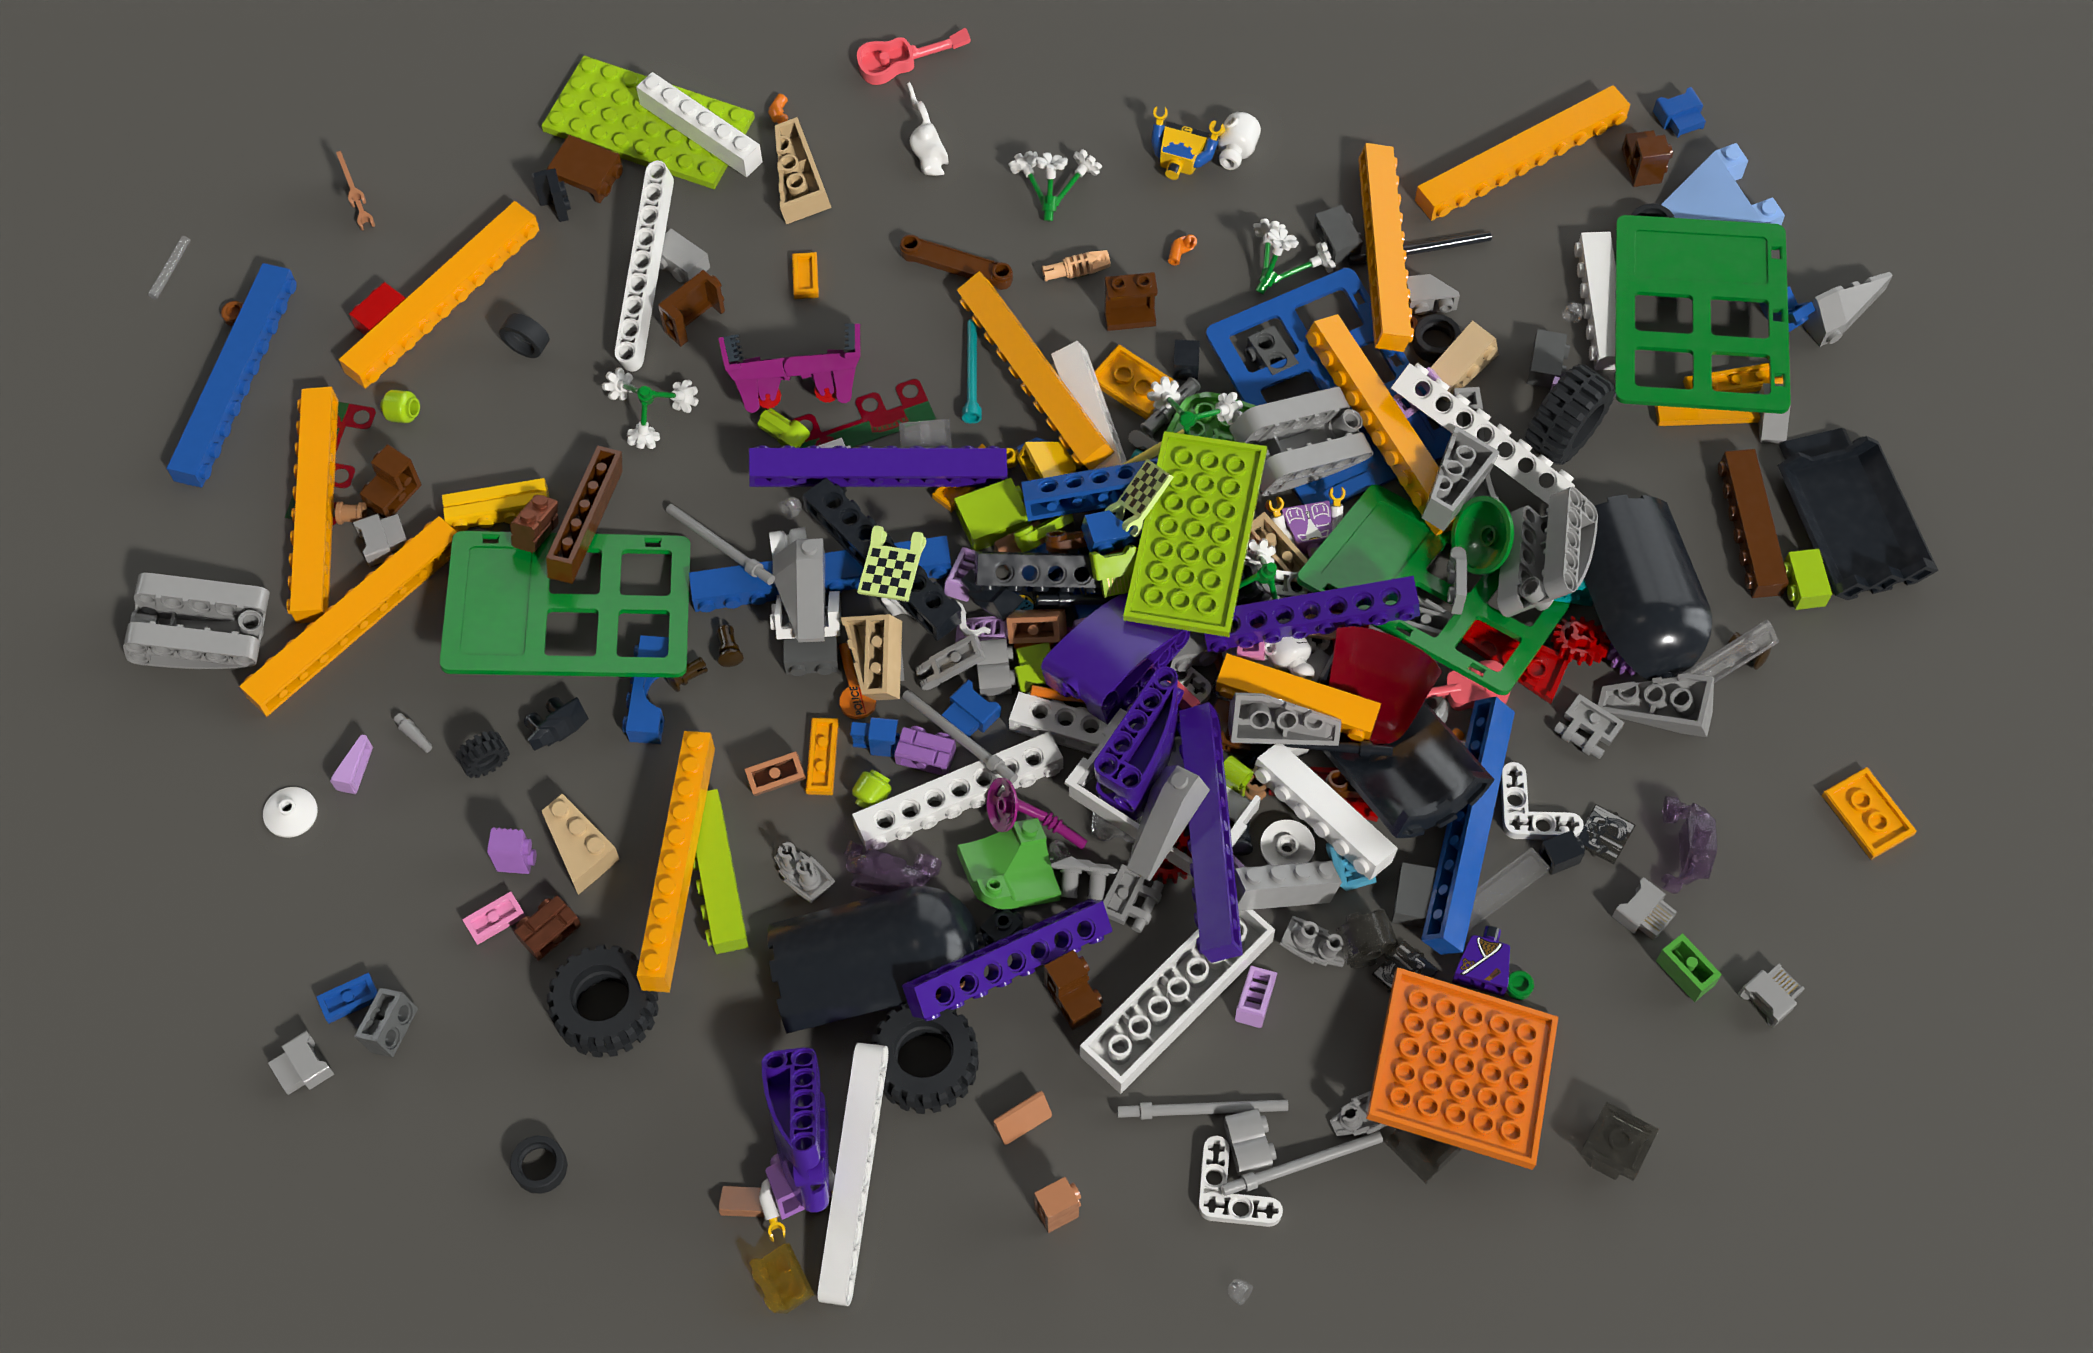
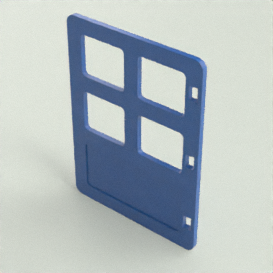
M1343 268L1216 322L1207 328L1206 338L1242 401L1256 406L1267 404L1261 394L1262 390L1303 372H1309L1312 375L1320 391L1338 387L1325 366L1321 363L1314 349L1309 345L1305 337L1308 331L1295 309L1336 291H1344L1363 323L1362 326L1349 332L1360 348L1371 343L1374 344L1371 297L1354 270ZM1358 292L1365 301L1361 305H1358L1353 296ZM1273 318L1279 319L1298 351L1294 356L1299 364L1275 375L1271 374L1268 367L1253 373L1249 372L1233 346L1230 337ZM1379 349L1395 376L1394 380L1384 384L1392 397H1394L1397 392L1391 387L1410 362L1404 352ZM1396 354L1402 365L1396 367L1390 357ZM1287 358L1270 366L1277 369L1283 368L1287 364ZM1422 385L1418 387L1423 395L1427 393ZM1405 398L1401 399L1406 408L1409 409L1411 405ZM1418 410L1407 420L1434 461H1439L1443 458L1452 433L1439 423L1440 428L1433 430L1428 422V419H1431V417ZM1363 425L1359 432L1364 433L1373 451V455L1369 459L1345 470L1293 488L1302 505L1329 501L1330 505L1333 504V500L1329 497V490L1332 487L1335 498L1341 496V487L1344 488L1345 497L1341 500L1342 504L1362 495L1371 485L1382 486L1398 479Z

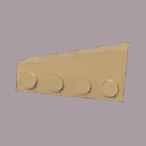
M798 117L775 125L780 210L785 223L789 224L830 209L829 199Z

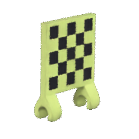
M1147 459L1118 501L1108 506L1105 511L1116 512L1115 516L1121 521L1124 517L1125 508L1135 514L1123 522L1122 529L1128 532L1130 527L1134 525L1130 534L1133 537H1137L1142 531L1143 520L1174 477Z
M874 526L871 533V544L857 592L863 595L908 602L920 556L926 545V538L923 537V533L914 532L911 537L910 550L883 546L887 533L882 526Z

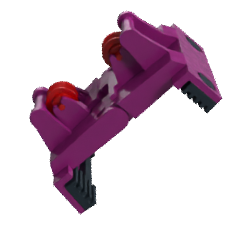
M845 324V326H848V329H845V332H848L845 338H849V340L845 341V344H849V346H845V349H852L849 352H844V349H828L826 354L799 355L761 360L760 356L739 362L737 360L744 359V356L740 357L739 355L743 352L738 351L739 348H742L741 345L737 346V343H740V340H736L739 334L720 337L718 339L725 371L735 381L744 407L750 413L756 412L760 407L770 409L777 406L781 400V392L779 390L781 380H791V376L801 375L802 379L812 377L815 383V395L820 401L830 403L837 398L839 402L847 403L852 398L855 370L861 357V324Z

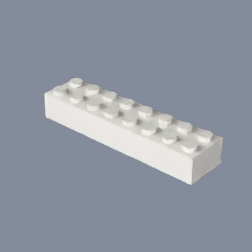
M1254 910L1239 911L1243 955L1211 963L1198 951L1196 939L1199 937V929H1197L1080 1045V1057L1121 1094L1273 942L1275 929Z

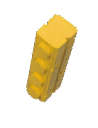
M545 478L442 495L445 522L457 532L467 531L468 528L477 526L489 528L495 523L501 522L510 524L534 495H543L549 498Z

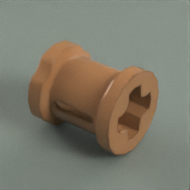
M337 502L335 519L338 525H342L344 522H355L367 517L365 502H359L358 505L344 504L343 502Z
M1253 774L1251 780L1246 785L1245 796L1249 800H1253L1257 795L1262 800L1266 797L1268 787L1260 783Z

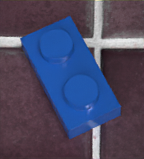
M368 972L316 997L326 1021L330 1024L371 1005L378 991Z

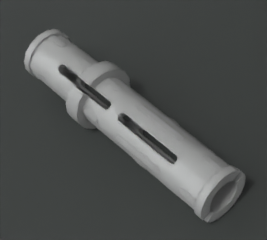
M1189 377L1177 390L1180 393V399L1175 402L1180 406L1186 397L1192 396L1201 388L1199 382ZM1164 405L1161 409L1155 408L1153 414L1141 424L1142 432L1152 437L1163 424H1168L1172 420L1171 416L1176 413L1173 407L1166 408Z

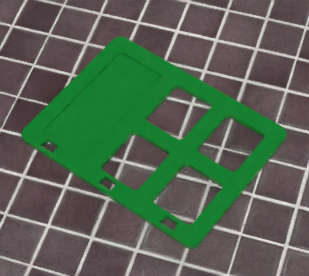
M1623 215L1617 219L1615 398L1618 402L1636 405L1783 414L1789 410L1791 392L1786 230L1783 226L1771 223ZM1771 250H1779L1780 259L1772 258ZM1645 295L1691 299L1692 333L1637 330L1635 328V296ZM1711 300L1767 304L1768 338L1713 335L1711 333ZM1781 312V322L1773 321V313ZM1650 350L1690 353L1693 358V388L1673 389L1637 386L1635 384V351ZM1729 355L1767 358L1769 360L1770 394L1714 391L1712 389L1711 356ZM1783 376V386H1775V377Z
M1371 485L1301 568L1297 575V582L1300 586L1315 593L1326 591L1324 590L1326 587L1332 590L1414 576L1417 587L1447 602L1448 589L1452 585L1432 575L1427 569L1447 544H1451V531L1435 536L1412 502L1380 485ZM1499 567L1494 572L1482 576L1473 590L1467 593L1462 614H1454L1437 637H1432L1402 620L1388 621L1383 625H1371L1422 649L1434 660L1498 695H1507L1572 603L1553 601L1541 613L1533 626H1526L1511 617H1505L1499 610L1488 604L1498 590ZM1387 601L1385 604H1387V605H1393V604H1395L1396 602H1395V601ZM1362 605L1359 607V609L1365 610L1368 609L1370 606ZM1476 620L1490 625L1520 643L1499 672L1491 670L1455 649ZM1399 627L1410 633V636L1398 631L1396 628ZM1472 667L1476 669L1477 671L1483 673V676L1476 674L1475 672L1469 670V668Z
M459 531L453 535L440 653V668L443 672L447 674L678 678L686 673L691 543L687 537L595 534L587 553H600L602 555L600 592L594 595L552 594L549 592L550 578H547L546 557L557 533H551L533 553L514 548L511 545V532ZM483 539H499L498 543H483ZM645 543H661V547H645ZM626 553L671 555L670 594L668 596L622 595L620 593L622 556ZM551 612L598 614L596 654L594 656L546 655L545 642L548 614ZM623 613L668 615L670 617L668 655L664 658L618 656L619 615Z

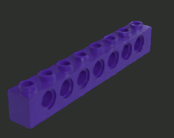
M1414 576L1236 606L1231 627L1236 628V630L1230 632V637L1204 633L1208 652H1224L1229 648L1237 646L1249 648L1259 644V642L1277 643L1283 637L1302 639L1312 634H1330L1339 627H1361L1371 624L1383 625L1388 621L1411 620L1414 617L1420 616ZM1387 601H1395V602H1396V603L1393 604V605H1387V604H1385ZM1362 605L1370 606L1368 609L1365 610L1359 609V607ZM1334 610H1342V611H1343V612L1340 613V614H1333V613H1332ZM1309 614L1316 615L1312 619L1305 618ZM1281 619L1290 620L1287 623H1279ZM1256 623H1262V624H1263V625H1262L1261 627H1259V628H1254V627H1252V626H1253L1254 624H1256Z
M1088 899L903 984L902 987L912 1016L924 1019L925 1021L934 1020L940 1017V1012L946 1009L953 1010L962 1007L965 1004L964 1001L971 997L973 999L983 997L989 993V989L995 986L1004 987L1012 983V978L1030 975L1036 971V967L1042 964L1046 965L1061 955L1067 954L1072 950L1077 953L1082 950L1081 946L1087 943L1095 944L1104 940V935L1113 932L1102 900ZM1079 923H1080V924H1081V931H1080V933L1078 934V932H1077V927H1078V925H1079ZM1058 934V942L1055 945L1054 937ZM1034 944V945H1035V952H1034V954L1032 955V954H1031V947H1032V945ZM1011 955L1012 963L1010 966H1008L1007 960L1008 957ZM986 966H988L989 972L988 975L985 977L984 969ZM964 976L965 984L963 988H961L960 980ZM940 987V989H941V996H940V998L937 1000V999H936V991H937V989Z

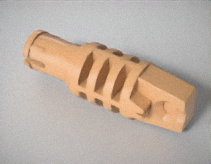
M1107 250L1086 252L1076 256L1065 257L1063 262L1042 266L1043 276H1045V282L1065 276L1072 279L1110 267L1111 262Z

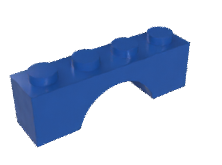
M1110 510L1085 515L1081 526L1089 553L1097 552L1100 555L1125 548L1127 545H1139L1141 533L1137 537H1133L1130 534L1134 525L1130 527L1128 532L1123 530L1122 524L1124 521L1118 519Z
M640 635L639 645L634 647V657H666L668 655L669 637ZM630 677V684H633L632 692H628L626 698V706L629 708L628 716H624L622 725L623 732H626L629 742L661 744L665 721L661 708L656 707L647 699L650 686L659 677Z

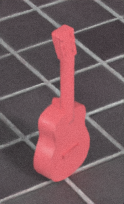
M963 28L949 36L947 40L920 48L910 45L902 37L886 42H868L863 44L857 51L859 71L867 83L881 85L887 83L898 74L913 70L914 59L966 45L971 41L967 29Z
M1484 660L1479 662L1495 672H1499L1503 668L1497 661ZM1472 667L1469 668V670L1475 672L1480 676H1483V673L1477 671ZM1451 671L1447 676L1445 685L1432 687L1426 699L1442 696V698H1447L1454 710L1462 711L1473 708L1475 700L1497 697L1506 704L1510 693L1498 695L1458 672Z

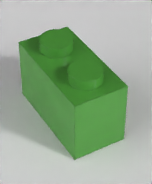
M1683 933L1662 949L1656 960L1694 1002L1712 989L1722 975Z

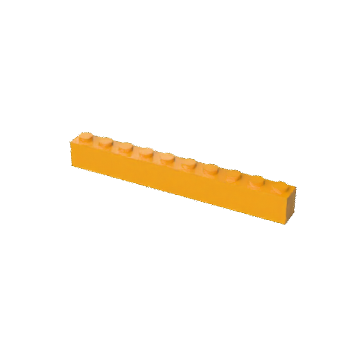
M1612 85L1417 186L1415 202L1431 221L1438 217H1444L1451 210L1467 205L1472 199L1478 196L1482 197L1495 187L1504 186L1509 180L1518 175L1523 176L1530 169L1544 165L1549 159L1557 155H1563L1568 149L1584 144L1589 138L1603 134L1608 128L1622 124L1627 119L1630 103Z
M1366 143L1358 160L1374 344L1377 349L1404 352L1408 343H1411L1413 340L1414 329L1411 328L1410 324L1412 309L1409 308L1408 304L1410 289L1407 288L1406 283L1408 270L1405 269L1406 250H1403L1405 234L1404 231H1401L1403 214L1399 210L1401 195L1398 194L1397 189L1399 185V176L1396 175L1397 157H1394V148L1391 146Z
M516 201L511 203L339 359L344 373L365 389L371 383L376 382L380 375L389 367L395 365L406 351L411 350L417 341L425 334L430 333L439 321L450 314L451 310L460 302L465 301L473 290L481 286L494 271L502 267L507 259L515 255L528 240L536 236L539 231L536 216Z
M980 271L957 289L962 297L959 300L968 312L972 310L974 313L971 317L980 329L984 327L986 330L983 335L991 345L996 344L998 346L996 353L1004 362L1008 360L1011 364L1008 367L1009 371L1016 379L1021 378L1023 383L1020 386L1029 397L1031 395L1034 396L1036 400L1033 404L1039 412L1047 414L1046 422L1053 431L1058 429L1061 434L1058 439L1067 449L1071 447L1074 452L1071 457L1080 467L1085 465L1089 470H1093L1111 456L1114 450L990 281Z
M1339 315L1314 321L1305 336L1309 345L1320 358L1321 363L1333 378L1334 383L1341 388L1348 404L1360 414L1363 426L1372 438L1373 443L1384 456L1386 463L1397 476L1400 484L1412 499L1413 504L1423 515L1439 469L1438 465ZM1455 518L1448 525L1445 531H1442L1441 529L1437 528L1436 526L1432 525L1426 520L1425 522L1430 527L1434 535L1437 536L1439 534L1451 531Z
M332 387L302 389L301 399H298L297 402L300 420L296 422L299 442L295 443L298 464L294 465L297 485L293 486V498L296 504L291 512L294 523V530L290 533L293 553L289 554L292 576H288V587L291 591V597L287 599L288 614L293 616L297 624L315 622L329 608L338 398Z
M440 516L434 521L427 523L423 530L414 538L407 540L400 550L388 556L379 568L368 573L359 585L347 591L339 602L327 608L325 613L315 622L307 625L298 637L287 642L278 654L267 659L264 665L254 674L247 676L239 686L246 698L266 717L269 716L447 563L451 556L452 538L457 531Z
M684 731L637 971V978L643 991L670 993L715 752L712 735L708 732Z

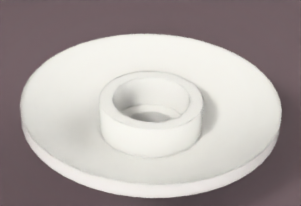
M299 787L281 789L267 800L263 809L264 823L270 832L279 837L290 838L299 836L314 824L318 813L317 803L314 797L305 789ZM292 805L289 811H283L287 806Z
M1280 820L1266 828L1261 837L1260 847L1263 857L1272 866L1289 863H1309L1314 855L1315 840L1310 830L1302 823L1294 820ZM1289 846L1292 851L1285 852L1282 850V847Z

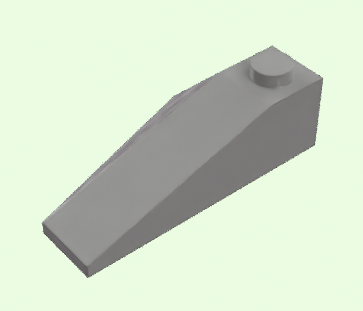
M823 538L797 539L773 556L774 584L786 609L797 641L823 642L825 641V551Z
M1235 693L1230 702L1228 731L1231 743L1339 746L1342 722L1335 717L1263 693Z
M1178 765L1166 766L1150 789L1127 864L1129 871L1148 881L1152 879L1210 791L1198 775Z

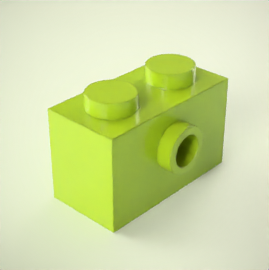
M1811 549L1788 552L1784 560L1789 582L1787 594L1789 600L1793 601L1795 610L1825 607L1832 596L1820 550Z

